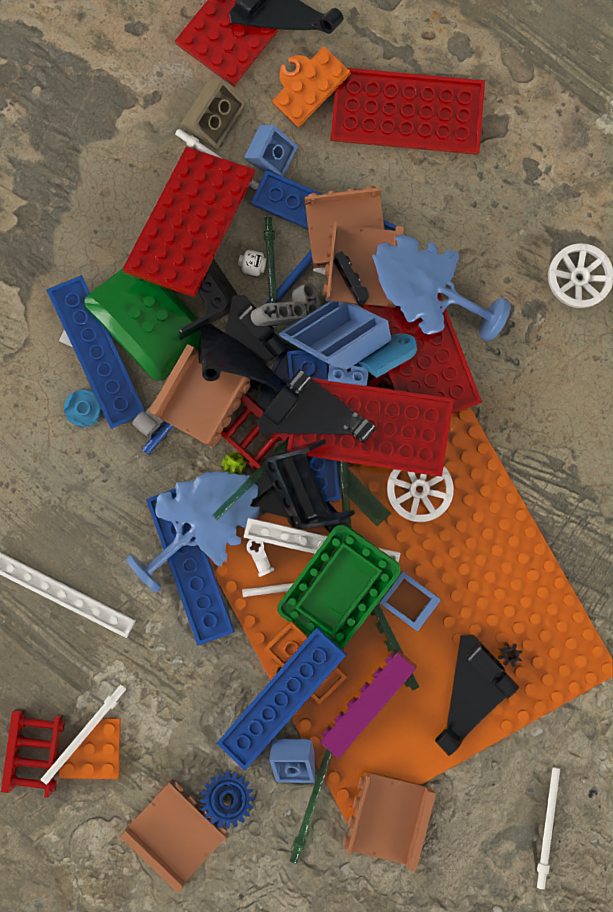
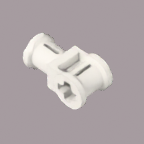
M253 539L249 540L247 551L252 555L257 566L258 576L260 577L274 571L275 569L271 567L264 551L263 542ZM255 541L261 544L258 552L250 550L251 542Z

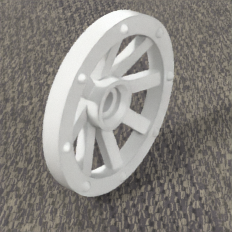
M573 244L562 249L552 260L548 271L549 286L556 298L562 303L574 308L591 307L602 301L610 292L613 285V267L606 254L597 247L589 244ZM580 252L577 268L572 263L568 254ZM586 253H589L596 257L597 260L585 268ZM561 259H563L571 273L557 270ZM602 264L605 276L590 275L591 271ZM556 277L568 279L569 282L560 288ZM588 282H605L599 293ZM572 286L575 287V299L565 294ZM582 287L594 298L582 300Z
M445 466L443 467L442 477L437 476L428 482L425 481L427 476L425 474H421L417 480L415 473L407 472L412 484L396 479L401 471L393 470L387 483L388 499L393 509L403 518L414 522H426L439 517L449 507L454 488L451 475ZM444 479L446 493L430 489L432 485ZM394 485L409 489V492L396 499ZM417 486L422 487L421 493L416 491ZM427 495L444 500L439 508L435 510ZM413 496L411 511L408 512L400 506V503ZM420 499H422L430 514L416 515Z

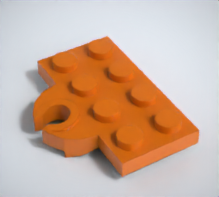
M324 46L311 60L301 55L289 57L288 61L290 64L296 65L295 71L287 72V68L283 64L280 68L279 76L284 88L272 100V103L297 128L351 74Z
M292 620L264 647V650L277 662L273 669L272 678L308 638ZM337 666L311 697L320 705L347 678V675Z

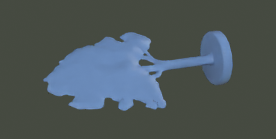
M405 235L395 236L398 246H391L389 243L378 245L376 255L373 254L372 258L379 275L378 280L383 291L386 293L387 299L391 300L395 306L401 307V311L408 322L422 318L423 321L419 323V327L423 333L430 335L444 329V316L442 313L452 303L459 304L483 317L479 327V337L486 342L494 339L505 325L511 309V303L507 299L498 298L486 310L455 291L451 278H453L454 270L459 260L458 252L450 249L446 250L444 254L437 255L438 249L433 242L428 243V249L418 251L417 239ZM438 293H443L449 298L439 301L437 295Z
M227 471L206 472L201 476H197L195 481L177 482L175 486L176 497L172 498L170 491L161 493L157 497L155 508L158 518L173 523L177 532L174 541L147 566L133 554L125 558L126 562L135 574L155 593L161 590V585L152 573L183 546L198 545L213 560L214 564L222 566L223 561H227L228 553H225L227 542L231 546L241 544V538L236 536L237 525L246 529L248 517L256 519L259 516L260 507L250 506L252 500L258 495V486L251 482L250 475L229 474ZM183 524H190V531L182 535ZM192 537L196 538L194 541H190Z

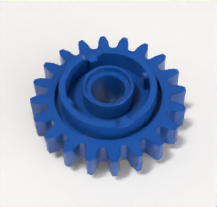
M228 771L224 773V777H222L221 773H217V780L214 777H210L211 785L205 783L204 786L207 788V791L200 792L205 796L204 799L199 800L200 803H205V806L200 810H207L204 818L212 817L210 824L218 821V828H221L223 823H225L226 829L230 828V823L234 827H238L237 820L244 823L243 815L249 817L250 813L247 809L254 808L253 805L249 804V801L255 800L254 797L249 796L253 789L247 790L246 787L249 785V781L242 783L244 776L236 779V772L232 773L231 777ZM225 794L231 797V804L229 806L223 803L222 799Z

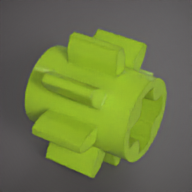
M231 452L230 454L227 453L226 457L223 458L221 466L225 467L224 471H227L229 474H242L247 462L243 461L244 457L240 453Z

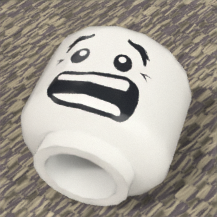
M246 250L244 255H240L238 266H241L244 274L259 276L265 271L267 258H264L262 252Z

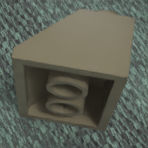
M210 78L181 122V125L197 139L214 149H218L246 103L223 79Z

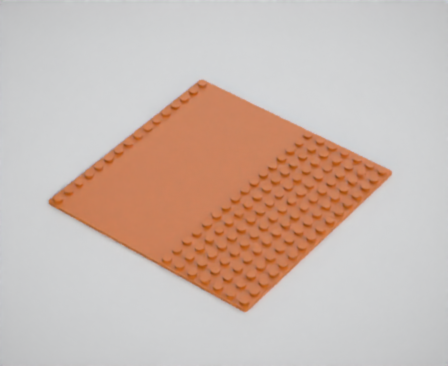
M471 408L451 415L444 466L451 475L454 491L449 507L439 517L426 522H414L400 516L391 506L387 495V483L393 469L355 464L340 472L341 500L329 501L338 512L354 510L355 514L346 519L349 527L376 547L400 552L399 564L401 572L407 573L441 599L418 631L378 603L343 648L347 655L338 664V667L347 675V678L320 705L310 696L291 718L301 738L312 740L315 751V764L347 823L349 817L354 814L353 802L355 796L359 795L358 782L360 777H363L364 771L422 785L613 677V659ZM401 471L396 479L412 484L406 471ZM415 473L417 480L420 478L421 474ZM427 475L425 481L428 482L437 476ZM444 479L432 485L430 489L446 493ZM394 485L396 499L408 493L409 489ZM417 486L416 491L421 493L422 487ZM427 495L435 510L439 508L444 500ZM412 496L400 503V506L410 512L414 497ZM420 499L416 515L430 514L422 499ZM267 512L256 518L257 520L292 527L287 517ZM241 526L236 529V536L241 538V544L231 546L228 542L226 544L225 553H228L227 561H223L222 566L214 564L210 557L209 560L220 587L270 680H272L273 669L277 662L264 650V647L289 623L277 611L279 602L287 592L243 597L242 589L294 583L314 556V553L263 542L268 561L275 570L259 577V571L252 555L247 551V543L251 539L244 538L245 528ZM324 526L301 529L327 536L330 534ZM255 541L251 542L250 550L258 552L261 544ZM403 579L387 602L414 621L430 597ZM474 635L502 665L504 659L497 658L501 655V651L498 648L503 649L505 642L510 647L513 643L517 644L516 650H522V653L519 654V658L522 661L517 660L515 667L509 662L506 666L503 665L505 672L519 685V689L511 697L501 701L469 732L460 747L452 755L448 756L435 742V739L447 727L460 636ZM398 650L401 651L417 665L416 670L338 759L320 743L323 739L321 734L328 726L332 728L335 725L334 719L341 711L343 713L349 708L347 704L354 696L356 698L359 697L361 687L366 682L369 684L372 682L374 672L379 667L384 668L387 664L385 662L386 658L392 652L396 654ZM507 651L506 655H508V657L511 658L514 655L509 651Z

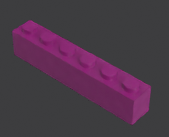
M398 650L396 654L392 652L386 658L385 662L387 664L384 668L379 667L374 672L372 682L370 684L366 682L361 687L359 697L356 698L354 696L347 704L349 707L345 713L341 711L334 719L335 725L332 728L328 726L321 734L323 739L320 743L338 759L416 670L417 665L401 651Z

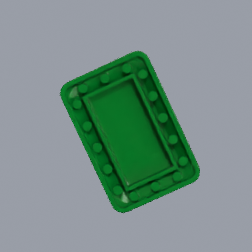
M121 269L85 297L84 304L86 309L155 381H162L171 374L187 344L198 351L200 330L182 340L178 338L179 330L198 320V318L169 288L146 280L141 281L140 278L126 274Z
M339 524L333 528L279 602L277 611L288 622L292 620L307 636H310L319 627L343 649L398 578L401 572L400 564L349 526Z

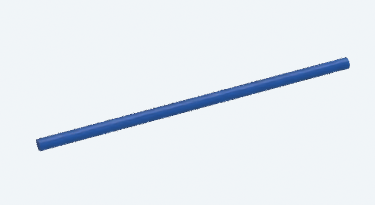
M311 250L265 304L278 303L313 262ZM164 422L142 450L150 455L173 426Z

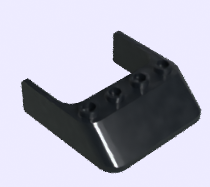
M213 259L198 289L200 296L208 307V312L205 316L181 328L178 334L179 340L200 330L201 326L211 324L229 314L232 297L238 295L215 259Z
M325 439L294 447L271 456L265 461L269 477L292 528L306 529L338 524L355 514L354 510L334 513L329 509L314 476V471L309 464L306 452H310L325 444Z

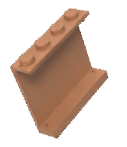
M369 186L364 190L352 188L346 190V192L339 193L338 191H330L323 195L312 193L305 197L313 269L326 267V264H330V257H327L328 245H332V238L328 237L329 227L334 226V220H337V225L385 230L380 199L381 187Z
M334 220V226L329 227L328 237L332 238V245H328L327 257H330V264H326L325 276H329L328 283H324L323 295H327L326 301L357 304L334 263L336 254L343 251L344 255H347L351 260L352 270L359 275L361 286L366 287L367 292H369V298L364 305L395 308L396 306L391 300L387 299L386 293L381 287L372 255H376L379 244L389 243L391 246H398L395 236L403 235L404 227L396 226L395 231L340 226L337 225V220Z
M187 344L149 412L213 448L214 444L220 441L223 428L229 425L231 414L240 406V399L243 393L245 394L249 390L251 380L244 376L221 371L220 377L217 380H205L202 376V364H199L198 351Z
M364 771L363 777H360L358 782L359 795L355 796L353 802L354 814L349 817L348 821L349 833L348 836L345 835L343 840L346 854L350 856L352 851L406 864L408 870L416 872L436 796L435 791L431 787Z
M171 779L123 831L120 838L178 893L183 888L187 879L223 840H227L228 830L224 825L218 828L217 822L210 824L212 817L204 818L207 810L201 811V807L198 805L199 801L193 795L189 796L184 791L185 788L180 782H174Z

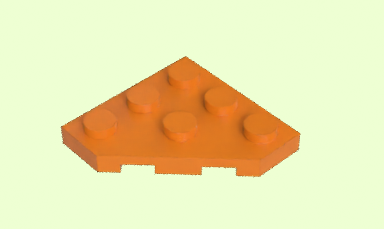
M102 718L59 769V778L119 779L121 718Z

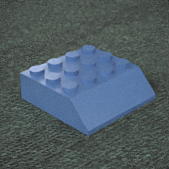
M329 301L279 333L280 337L328 364L343 369L353 367L392 340L387 320L353 303Z

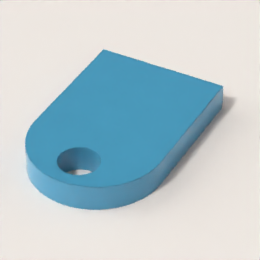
M408 334L391 335L392 340L358 362V364L375 377H378L411 359L417 352L416 340Z

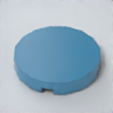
M81 389L72 392L65 400L64 412L66 418L75 426H92L97 423L102 415V409L95 394L90 390Z

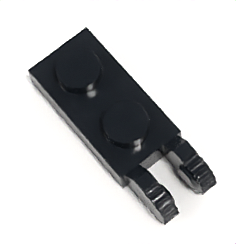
M341 251L336 254L334 263L357 304L364 305L369 298V292H367L366 287L361 286L359 275L352 270L350 258Z

